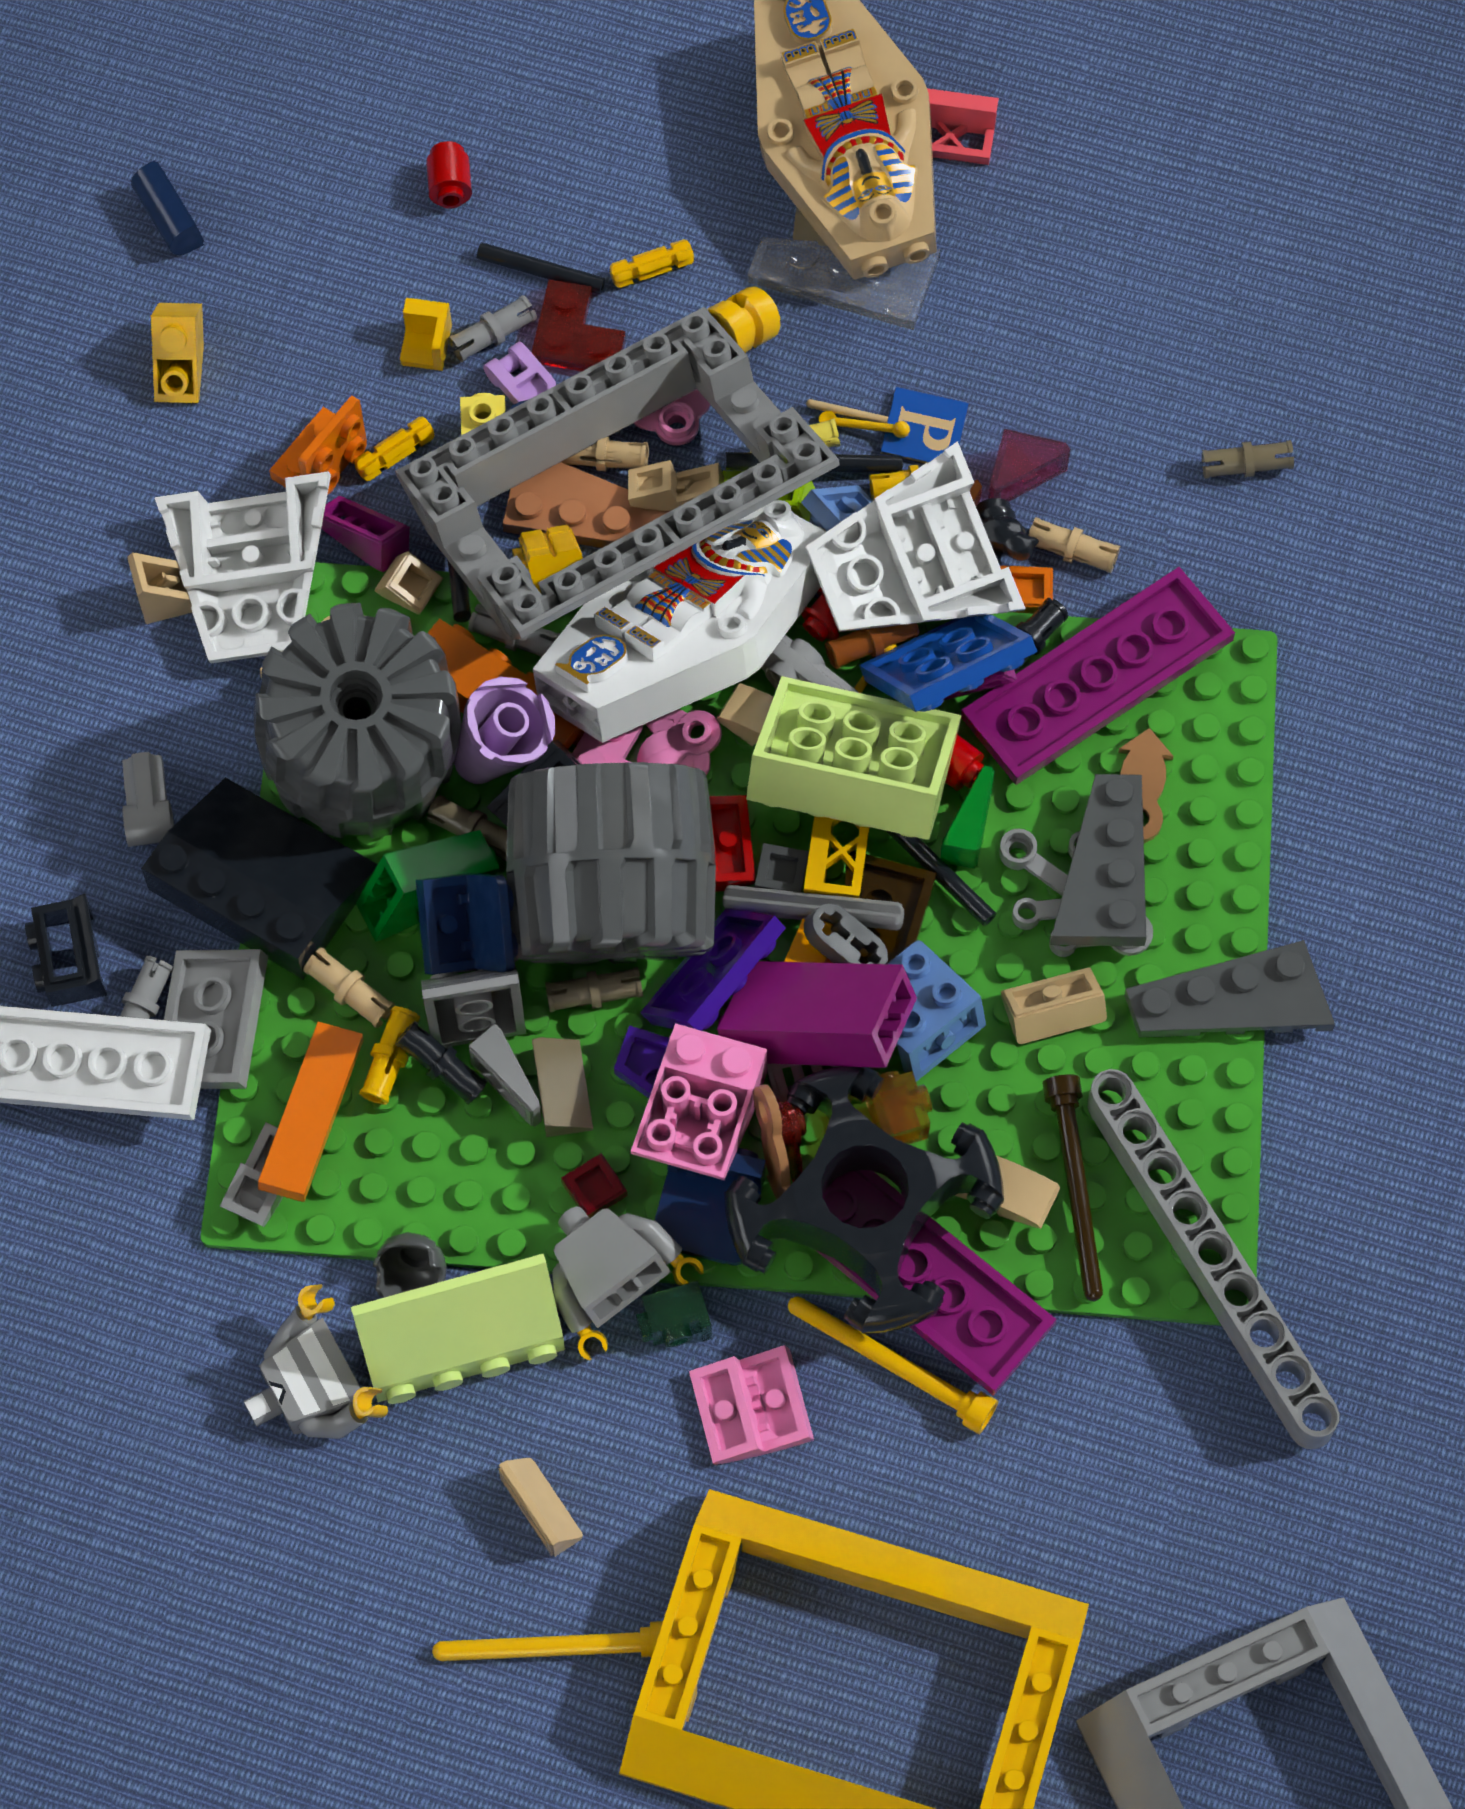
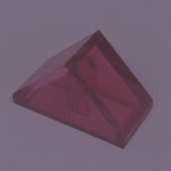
M1004 429L990 481L988 499L1002 498L1009 502L1066 472L1071 449L1065 442Z

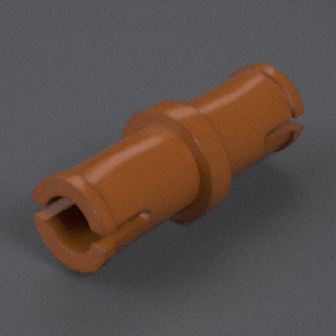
M912 623L861 629L835 640H829L825 643L827 657L835 669L867 655H871L873 658L884 654V649L889 646L918 637V624Z

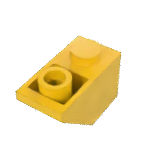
M158 303L151 315L154 402L198 403L200 399L204 350L202 304Z

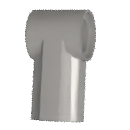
M149 752L135 753L128 759L122 760L127 804L123 806V822L128 847L160 843L167 831L174 826L170 800H167L162 756Z

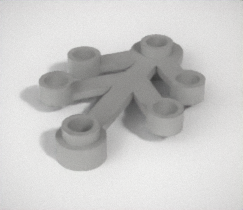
M1012 829L1005 833L1001 839L999 856L1003 864L1014 870L1026 869L1063 896L1068 875L1037 854V841L1033 834L1024 829ZM1080 831L1074 833L1069 841L1068 853L1072 859L1075 851L1074 845L1077 843ZM1014 848H1020L1026 853V856L1020 859L1014 858L1010 855L1009 851ZM1022 898L1013 907L1012 920L1018 928L1029 930L1037 926L1041 920L1056 919L1061 899L1035 901L1031 898ZM1028 908L1034 912L1035 916L1031 919H1023L1019 916L1018 911ZM1146 917L1145 946L1111 947L1116 952L1129 956L1144 952L1151 944L1153 938V926L1150 920ZM1052 932L1049 940L1051 951L1060 957L1072 955L1076 948L1100 946L1069 945L1065 947L1051 945Z

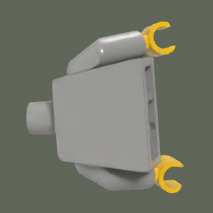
M581 1207L570 1208L559 1219L558 1224L567 1237L557 1243L553 1249L559 1261L552 1271L553 1294L556 1307L571 1333L577 1332L580 1337L578 1350L584 1359L591 1360V1356L584 1347V1342L587 1338L595 1337L599 1339L605 1352L608 1349V1341L605 1335L599 1331L592 1330L590 1324L593 1322L599 1328L668 1275L671 1271L667 1264L670 1263L674 1267V1280L682 1287H691L690 1283L681 1276L680 1271L684 1264L693 1265L701 1275L704 1273L702 1263L696 1258H685L681 1254L682 1247L654 1220L630 1213L618 1217L608 1208L602 1209L589 1218Z

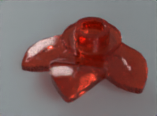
M776 1097L781 1113L782 1138L789 1161L790 1177L792 1182H794L802 1173L800 1145L801 1136L806 1134V1123L799 1108H793L788 1101L781 1102Z

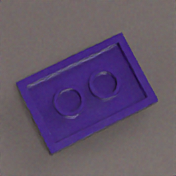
M726 908L715 921L714 946L712 950L702 955L685 957L640 1013L651 1025L673 1029L676 1023L701 1031L709 1028L718 1018V1011L728 998L744 987L748 979L747 975L759 960L764 959L774 950L777 938L786 927L775 915Z

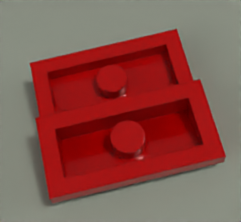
M747 795L709 796L715 843V892L725 891V888L729 885L748 886L756 881L746 800Z

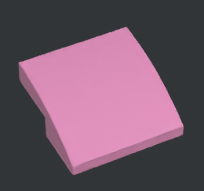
M783 1345L741 1360L733 1356L689 1371L713 1464L718 1465L749 1459L814 1441L792 1355L787 1346Z

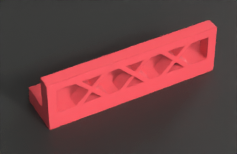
M927 88L930 102L931 128H936L943 136L932 143L933 157L989 165L999 98ZM966 133L985 135L983 150L965 148L958 141V138Z

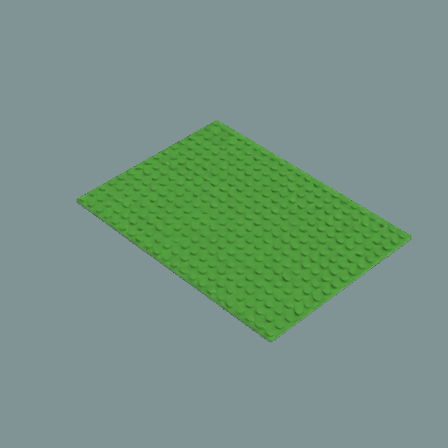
M315 562L306 615L311 614L317 623L330 616V609L338 604L361 603L363 615L375 617L378 609L390 608L410 617L414 636L420 631L428 633L439 618L452 627L454 624H458L468 630L469 621L460 623L456 622L453 618L449 572L435 571L443 579L421 614H416L380 596L374 591L386 571L381 572L372 566ZM469 588L472 615L473 612L478 613L475 611V607L481 603ZM812 598L806 607L810 608L818 598ZM582 606L541 628L561 634ZM1007 612L991 615L1015 627L1018 623L1025 622L1033 614ZM800 614L785 635L793 641L796 638H800L809 643L822 656L825 666L854 688L863 676L859 665L873 659V657L867 655L835 669L831 665L825 650V643L829 639L821 642L813 638L803 628L802 624L805 620ZM1068 616V619L1046 640V646L1038 655H1032L1016 674L1099 620V618ZM953 619L917 623L919 628L918 636ZM1232 628L1235 632L1232 642L1018 785L1013 783L962 718L957 734L984 753L981 764L993 767L995 773L978 865L975 866V869L951 864L947 865L997 914L988 925L983 926L935 880L918 940L930 948L981 996L986 1026L917 1082H914L903 1071L898 1047L896 1046L886 1068L869 1067L877 1071L880 1077L884 1078L882 1087L873 1100L868 1097L864 1102L853 1098L851 1104L894 1139L949 1159L960 1158L959 1155L954 1153L955 1145L951 1143L957 1128L962 1122L967 1125L971 1123L985 1131L996 1156L1019 1164L1059 1184L1060 1190L1041 1229L1000 1217L997 1213L992 1215L990 1219L982 1218L970 1209L971 1203L967 1199L958 1196L949 1198L931 1216L933 1220L1048 1313L1222 1326L1089 1113L1087 1105L1091 1084L1095 1076L1101 1071L1108 1069L1122 1071L1132 1080L1257 1278L1265 1030L1245 1031V1034L1226 1035L1225 1031L1201 1032L1199 1036L1139 1038L1124 994L1126 988L1267 950L1278 641L1276 634L1272 631ZM857 630L844 631V632H839V631H838V633H839V637H838V638H840V637H842V636H845V635H847V634H850V633H852V632H855V631H857ZM469 631L478 644L488 650L495 648L501 651L510 659L512 666L524 674H527V672L533 673L534 666L542 658L519 648L515 651L505 648V643ZM914 638L897 643L896 646L898 647ZM760 668L747 679L680 709L686 713L703 710L717 718L735 686L739 683L763 691L771 696L775 695L776 689L768 681L765 671ZM869 683L862 691V694L897 701ZM994 688L946 700L935 709L961 715L962 709ZM358 708L357 710H355V711H360V712L368 713V712L365 711L364 709H360V708ZM460 712V714H461V723H462L463 713ZM646 724L643 725L642 732L626 757V760L630 762H637L641 745L646 738L653 734ZM720 724L722 730L721 740L718 746L710 753V771L706 776L709 796L747 795L752 754L756 744L753 746L749 745ZM695 726L691 731V738H700L704 734V726ZM1150 728L1174 756L1173 760L1164 759L1166 782L1162 795L1157 801L1163 813V823L1160 832L1153 840L1144 843L1146 917L1153 926L1151 944L1144 952L1132 956L1120 954L1111 946L1101 945L1076 948L1075 952L1067 957L1057 956L1049 947L1050 935L1054 929L1056 919L1041 920L1034 928L1023 930L1014 924L1012 912L1015 903L1022 898L1043 901L1062 899V896L1026 869L1014 870L1005 866L999 856L1001 839L1005 833L1012 829L1029 831L1037 841V854L1068 875L1072 858L1068 853L1069 841L1071 836L1081 829L1095 774H1120L1124 759L1128 754L1119 753V748ZM572 744L568 750L573 753L576 746ZM454 765L450 781L441 784L436 792L435 799L437 796L442 795L471 812L479 810L487 814V820L507 829V826L487 806L510 784L511 778L520 774L527 765L484 784H473L466 781L459 775ZM263 769L260 797L293 815L282 804L274 781L267 778ZM945 783L930 839L920 838L939 858L942 841L970 790L966 786L956 791ZM747 800L756 880L763 843L809 851L814 816L791 809L769 807L763 803ZM427 812L420 820L411 819L392 829V835L372 839L370 835H345L343 839L328 836L378 864L386 853L457 835L436 824L427 822V816L429 815ZM1143 812V826L1148 823V817ZM304 817L298 818L323 833L320 826ZM841 821L834 826L832 835L844 847L859 836V829L854 823ZM870 827L866 850L867 855L924 869L886 830ZM832 847L830 848L829 856L835 853V850ZM1014 848L1009 851L1010 855L1014 858L1020 859L1026 856V853L1020 848ZM497 856L500 869L496 875L504 876L507 882V862ZM842 859L827 869L826 883L845 885L846 864ZM755 883L747 887H755ZM724 891L715 892V921L725 910L723 906ZM355 905L325 948L326 952L351 972L358 970L365 976L364 982L387 1000L392 1001L395 1006L407 1008L420 1016V1020L417 1022L418 1025L430 1034L421 980L431 979L433 975L425 974L420 923L384 940L375 942L357 905ZM1028 908L1018 911L1019 916L1023 919H1031L1035 916L1034 912ZM777 918L786 929L777 938L774 950L767 957L759 961L784 962L802 920ZM240 943L239 950L250 949ZM685 957L662 961L637 958V963L617 964L607 959L593 964H566L564 962L546 964L523 961L521 959L515 962L520 983L526 1034L505 1038L539 1100L541 1122L535 1127L533 1125L530 1126L489 1082L486 1083L480 1094L468 1105L464 1102L465 1100L438 1078L435 1080L429 1078L426 1075L427 1069L407 1052L406 1054L409 1056L406 1066L399 1069L388 1104L381 1105L364 1099L359 1095V1092L364 1085L374 1058L370 1053L373 1045L380 1043L388 1019L385 1021L381 1018L383 1025L375 1028L371 1022L348 1004L340 1005L334 1000L335 994L312 976L307 974L303 980L268 959L246 1089H220L200 1235L203 1245L216 1249L374 1261L377 1251L387 1238L411 1232L425 1235L435 1241L436 1245L443 1252L446 1265L450 1267L489 1269L544 1253L548 1272L552 1274L554 1267L559 1263L553 1249L557 1243L567 1237L558 1224L559 1219L567 1210L577 1207L563 1186L561 1177L600 1153L603 1154L628 1194L627 1197L608 1209L618 1217L630 1213L654 1220L668 1172V1166L661 1162L631 1154V1149L649 1098L614 1074V1066L629 1025L670 1038L673 1029L651 1025L640 1012ZM634 967L639 969L643 997L601 1003V1008L592 1009V1005L555 1010V1012H550L545 982L552 983L587 977L586 972L595 970L596 974L600 975L630 970ZM1090 967L1105 995L1106 1021L1025 1044H1018L1004 1007L1001 991ZM733 995L719 1009L716 1021L709 1028L703 1030L704 1032L718 1035L719 1019L725 1013ZM317 1022L362 1033L363 1043L305 1202L283 1197L265 1227L220 1207L240 1163H246L265 1122L277 1128L279 1127ZM533 1038L580 1040L593 1123L592 1131L546 1137L532 1045ZM471 1043L452 1046L457 1051L455 1056L480 1077L484 1078L471 1065L469 1045ZM802 1065L804 1076L812 1074L810 1065ZM822 1066L823 1070L831 1068V1066ZM791 1067L782 1068L786 1085H793L795 1081ZM766 1074L763 1085L766 1084L770 1087L769 1079ZM1058 1075H1078L1081 1081L1083 1097L1079 1099V1107L1075 1111L1103 1288L1102 1297L1094 1302L1087 1300L1083 1292L1057 1113L1051 1110L1050 1104L1046 1103L1042 1082L1047 1078ZM1106 1090L1099 1094L1100 1098L1108 1104H1117L1122 1101L1121 1096L1114 1091ZM781 1103L778 1105L782 1119V1138L789 1161L790 1184H792L814 1159L826 1133L829 1119L825 1113L818 1109L814 1114L806 1113L805 1116H800L788 1109L785 1103ZM754 1110L739 1148L750 1150L756 1153L759 1159L765 1160L761 1140V1127ZM1131 1129L1123 1133L1124 1137L1133 1144H1141L1147 1141L1146 1136L1138 1130ZM767 1166L759 1205H768L776 1200L766 1176L769 1175ZM1162 1169L1151 1170L1148 1173L1150 1178L1158 1184H1166L1172 1181L1171 1176ZM876 1173L886 1182H888L891 1186H893L897 1191L900 1192L898 1186L894 1184L889 1178H887L885 1175ZM1179 1209L1173 1212L1175 1218L1183 1224H1193L1198 1221L1195 1214L1187 1209ZM770 1239L774 1243L772 1250L776 1252V1256L765 1274L760 1271L755 1272L743 1266L742 1263L733 1266L681 1253L685 1258H696L703 1265L704 1273L702 1275L691 1264L686 1263L681 1267V1276L690 1285L863 1298V1296L867 1295L874 1299L816 1250L786 1239ZM1205 1249L1199 1252L1200 1258L1209 1265H1217L1223 1262L1221 1255L1212 1249ZM669 1263L667 1267L671 1272L658 1283L677 1284L673 1277L674 1267ZM1231 1289L1224 1293L1228 1302L1235 1306H1243L1248 1303L1246 1295L1239 1290Z

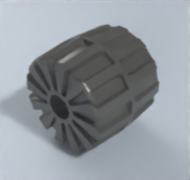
M361 603L338 604L330 609V619L319 623L315 621L311 614L306 615L290 627L288 634L292 642L282 652L271 646L263 661L261 689L259 693L255 694L253 714L255 741L260 761L267 778L274 781L282 804L297 819L304 817L320 826L323 834L341 839L345 835H370L372 839L392 835V829L411 819L420 820L434 802L436 792L441 784L450 781L460 744L461 714L456 684L449 673L446 655L434 637L424 631H420L414 636L410 617L390 608H380L375 617L363 615ZM355 708L364 709L370 715L360 720L345 718L347 712Z
M625 762L550 767L518 774L511 778L508 793L507 884L513 893L514 904L510 912L512 932L515 934L518 943L517 957L519 959L546 964L561 962L566 964H593L607 959L617 964L637 963V958L662 961L678 959V957H693L712 950L714 946L716 863L708 782L705 772L699 768L679 764Z

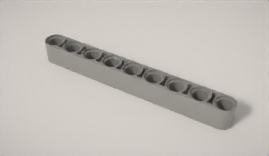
M1108 1069L1101 1071L1095 1076L1088 1097L1087 1108L1092 1119L1292 1439L1305 1449L1315 1450L1323 1447L1329 1442L1339 1423L1337 1405L1132 1080L1126 1073L1119 1070ZM1106 1090L1114 1091L1121 1096L1122 1101L1117 1104H1108L1100 1098L1099 1094ZM1131 1129L1138 1130L1146 1136L1147 1141L1141 1144H1133L1124 1137L1123 1133ZM1162 1169L1171 1176L1172 1181L1166 1184H1158L1150 1178L1148 1173L1151 1170ZM1179 1209H1187L1195 1214L1198 1221L1193 1224H1183L1175 1218L1173 1212ZM1205 1249H1212L1221 1255L1223 1262L1217 1265H1209L1200 1258L1199 1252ZM1231 1289L1239 1290L1246 1295L1248 1303L1243 1306H1235L1228 1302L1224 1293ZM1256 1330L1265 1331L1273 1338L1274 1345L1260 1347L1252 1341L1250 1333ZM1282 1371L1290 1372L1298 1378L1300 1386L1295 1389H1287L1277 1381L1276 1374ZM1307 1413L1320 1415L1325 1421L1326 1429L1321 1431L1309 1429L1304 1424L1302 1416Z

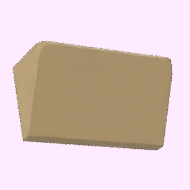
M1090 967L1001 991L1004 1007L1018 1044H1025L1099 1024L1107 1019L1105 995Z
M531 1458L507 1460L499 1464L501 1481L551 1556L554 1555L556 1557L583 1538L581 1530Z

